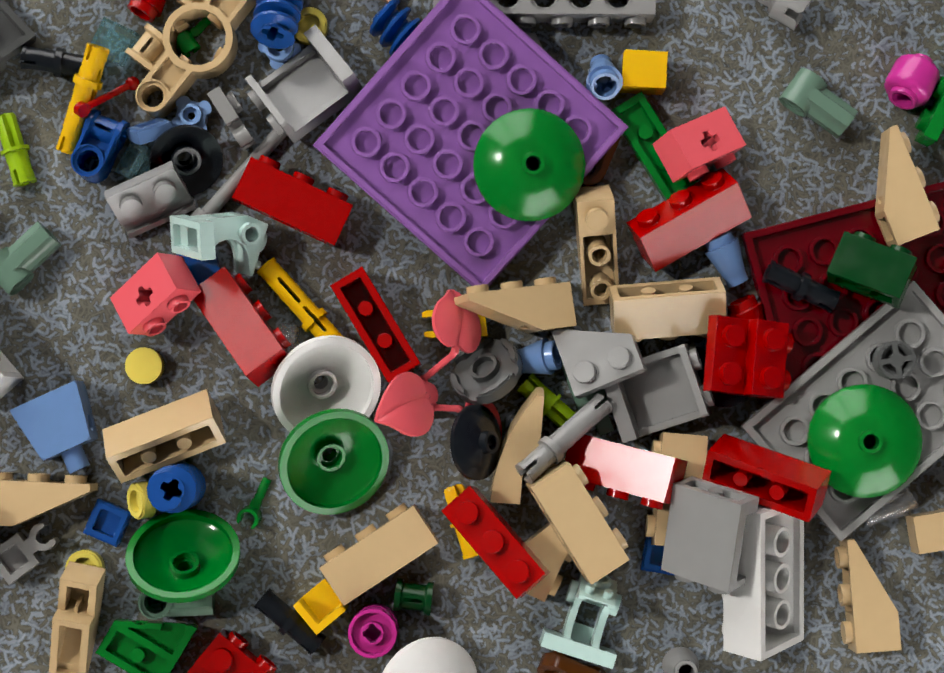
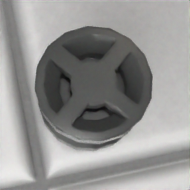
M902 341L886 342L880 344L875 349L872 355V365L881 377L901 379L913 372L916 365V355L907 343Z

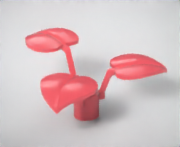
M452 289L447 290L445 295L437 301L432 313L433 331L440 343L446 347H452L450 353L421 376L413 372H404L394 377L381 397L374 422L391 427L404 435L418 437L430 430L434 420V412L459 413L466 406L474 405L467 402L465 407L461 405L437 404L438 390L434 384L428 382L432 376L459 354V349L469 354L476 351L480 344L482 332L478 315L455 305L454 298L462 294ZM493 403L482 404L496 417L502 438L501 419Z

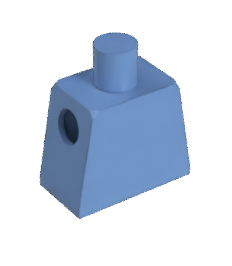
M74 380L10 410L13 418L43 461L62 456L69 474L76 473L90 466L82 446L98 439V434L86 386L83 381Z

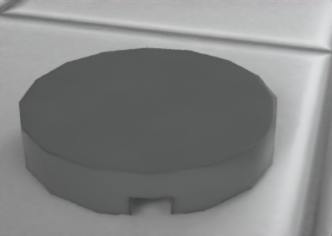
M492 337L482 338L478 348L473 353L467 354L463 351L459 353L455 359L457 365L454 368V372L451 369L450 380L455 392L465 402L474 405L490 404L503 398L515 387L521 377L523 362L520 353L510 341L504 338H500L501 340H493Z

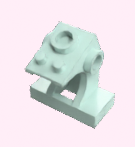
M235 212L194 216L185 214L169 216L172 253L200 261L216 259L215 246L219 242L226 240L232 249L234 272L253 276L255 269L258 270L261 267V261L258 258L267 243V223Z
M581 574L578 581L571 579L565 601L571 603L562 632L543 628L539 640L540 646L613 669L617 654L615 650L601 646L600 642L608 615L616 616L620 607L622 595L617 594V581L612 580L608 575L592 585ZM582 601L600 607L594 628L575 622Z

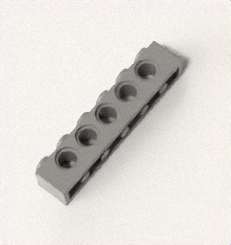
M433 0V8L440 0ZM489 0L519 28L536 27V22H551V27L570 28L573 26V23H588L590 28H607L610 26V23H624L626 28L638 29L646 27V23H652L656 15V0H626L627 4L621 8L613 7L608 0H590V4L583 8L575 6L571 0H553L554 3L549 7H540L534 0H517V3L512 7H503L497 0Z

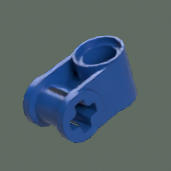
M93 108L85 119L82 133L71 155L70 161L74 171L89 183H100L105 180L111 172L119 151L124 146L128 136L126 129L130 127V123L125 120L121 122L101 115V110ZM92 156L99 157V164L96 169L89 172L84 171L83 166L86 159Z

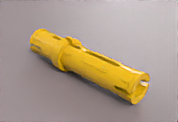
M86 43L79 72L74 74L72 80L75 83L73 94L56 145V149L63 153L72 155L86 117L81 118L74 113L75 104L80 101L88 103L96 98L98 90H102L103 82L101 78L110 53L108 48L93 43Z
M275 257L259 268L257 274L267 282L279 298L303 323L301 328L305 332L310 331L314 337L326 335L343 336L326 317L327 311L323 307L319 309L300 286L280 266ZM279 281H281L287 287V289L295 296L299 303L292 297V295L284 288V286ZM317 323L320 324V326L325 330V332L317 325Z

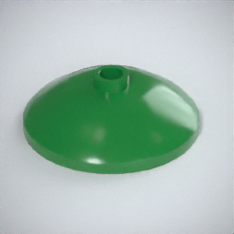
M518 109L500 116L483 132L474 152L473 173L482 197L494 210L514 220L539 221L560 213L574 200L584 179L585 155L578 136L563 119L540 109ZM532 156L538 159L539 167L536 171H531L527 168L526 160L528 157Z
M852 385L829 395L814 412L807 432V449L811 463L831 471L829 486L841 493L854 497H878L899 488L916 469L922 452V431L918 418L912 408L902 397L893 391L876 385ZM869 434L873 435L876 439V444L871 449H867L864 446V438Z
M341 408L317 412L300 422L284 441L278 460L281 484L290 499L299 507L309 512L321 515H335L351 511L369 500L381 486L389 465L388 444L379 427L360 412ZM327 448H333L331 454L327 456L322 455Z
M187 509L180 513L166 512L150 519L134 533L126 549V568L132 583L145 595L169 603L192 602L214 594L231 580L240 562V543L232 526L213 513L197 509Z

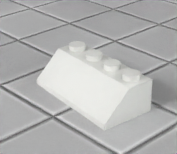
M758 504V511L746 517L738 574L746 576L745 585L729 594H721L723 599L722 634L723 651L763 661L804 640V521Z

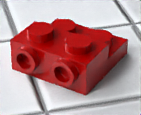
M709 315L703 391L764 399H783L784 392L788 390L791 384L790 372L786 370L787 354L792 351L794 346L793 335L789 333V323Z
M223 629L187 673H275L278 668L266 656L260 654L259 657H256L247 649L248 641L234 630L228 633Z

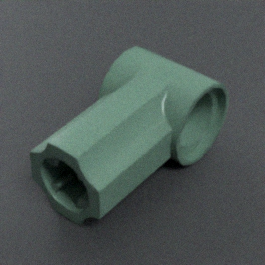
M806 68L799 69L779 97V101L787 109L800 117L807 116L836 138L842 135L858 113L856 109L828 90L826 82L819 75Z
M37 221L10 247L0 250V286L9 296L20 292L33 279L35 275L33 272L61 246L58 239L40 222Z
M141 592L138 598V607L143 616L153 620L163 617L214 615L215 593L192 602H167L164 609L155 610L149 605L148 596Z

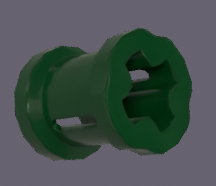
M397 578L393 612L407 609L423 611L424 615L430 616L434 582L421 585L404 583L403 579Z

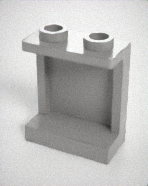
M316 25L303 33L310 43L304 50L258 83L251 74L245 78L253 89L247 93L249 98L260 112L265 108L268 109L271 113L266 118L268 123L278 136L285 132L293 144L351 102L363 89L355 73Z
M688 343L643 357L647 368L646 372L604 388L608 401L613 408L612 413L622 443L700 417L709 416L712 414L710 407L715 405L712 392L703 391V385L698 373L699 370L703 369L699 353L696 348L690 350Z
M693 476L673 483L661 570L674 574V577L679 581L697 582L706 585L709 591L716 594H729L745 585L746 576L738 574L746 517L758 511L760 497Z

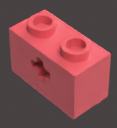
M724 106L669 130L652 145L672 182L675 183L686 177L689 182H693L709 173L708 167L715 165L716 169L719 170L736 160L734 154L746 146V143Z
M157 252L110 299L128 334L151 337L163 332L166 329V324L178 313L185 311L190 306L191 301L202 291L183 256Z

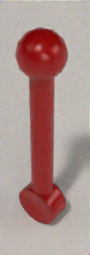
M128 77L125 84L88 103L83 101L77 102L74 106V113L81 118H85L89 115L90 109L127 90H136L140 81L136 77Z

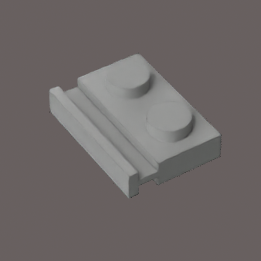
M172 161L104 191L107 203L121 226L125 228L129 239L170 221V215L186 214L197 209L193 197L188 192V188Z

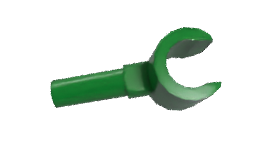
M204 17L190 31L186 30L178 35L176 48L180 54L188 58L191 56L189 52L193 50L195 53L200 50L201 46L196 41V38L210 25L211 22L207 17Z
M263 477L250 504L237 514L236 520L238 524L242 521L245 512L253 514L255 518L250 530L259 524L262 519L260 507L272 480Z

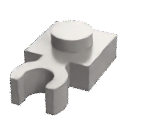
M220 86L208 92V97L243 151L257 144L238 115L244 110L233 92L226 95Z
M47 522L34 525L27 539L22 532H18L0 545V574L8 585L15 583L43 562L37 554L38 551L50 550L60 542L58 537L49 540L48 543L40 539V532L48 526Z

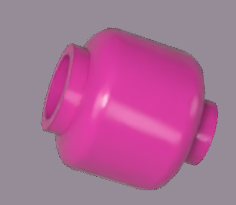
M917 53L900 56L896 59L884 83L889 100L895 106L906 110L924 106L928 103L939 82V70L931 58L924 54Z

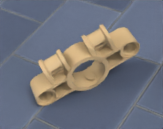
M176 0L182 6L169 16L165 23L163 34L147 23L144 26V34L133 48L125 50L129 57L149 72L138 85L135 93L136 102L141 109L153 118L166 117L176 107L177 99L184 96L197 79H210L224 73L232 65L237 54L238 40L235 30L254 8L256 0ZM207 17L219 30L222 31L224 28L226 33L225 45L223 48L219 47L213 61L202 65H194L183 54L178 57L176 39L178 34L188 29L190 26L188 24L189 21ZM156 91L163 92L162 102L158 106L149 107L147 104L149 95Z

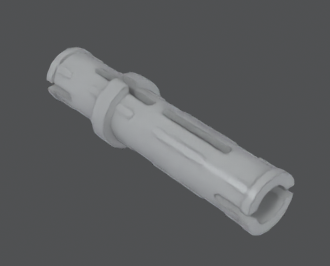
M596 393L589 402L552 435L541 438L538 441L539 446L515 465L519 475L522 476L526 473L527 476L524 480L532 484L553 463L559 464L564 459V453L613 411L610 402L607 400L601 405V401L605 397Z

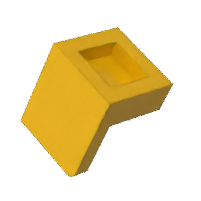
M624 50L622 58L623 85L619 93L638 94L642 91L643 94L662 95L666 89L668 52Z
M324 578L302 596L293 607L317 635L343 614L349 605L343 606L326 578Z

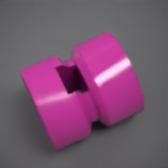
M372 603L363 606L356 612L348 628V639L351 647L356 653L365 658L374 659L387 654L394 646L398 637L399 622L397 616L391 608L384 604Z

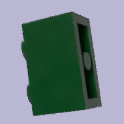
M844 231L827 270V280L831 284L899 309L915 273L917 257L912 256V252L905 247L899 245L887 247L876 243L874 237L864 232L857 231L852 234Z

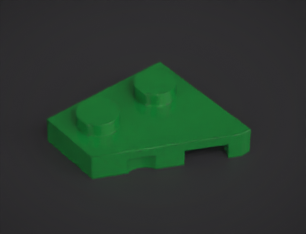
M116 619L95 653L128 673H172L199 626L191 623Z

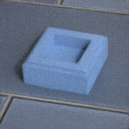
M157 117L127 127L126 132L130 142L143 145L157 140L162 133L173 128L172 121Z

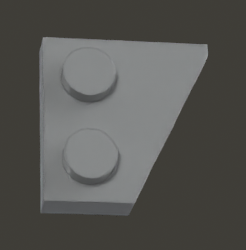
M565 329L551 331L572 391L578 399L647 371L635 336L632 334Z

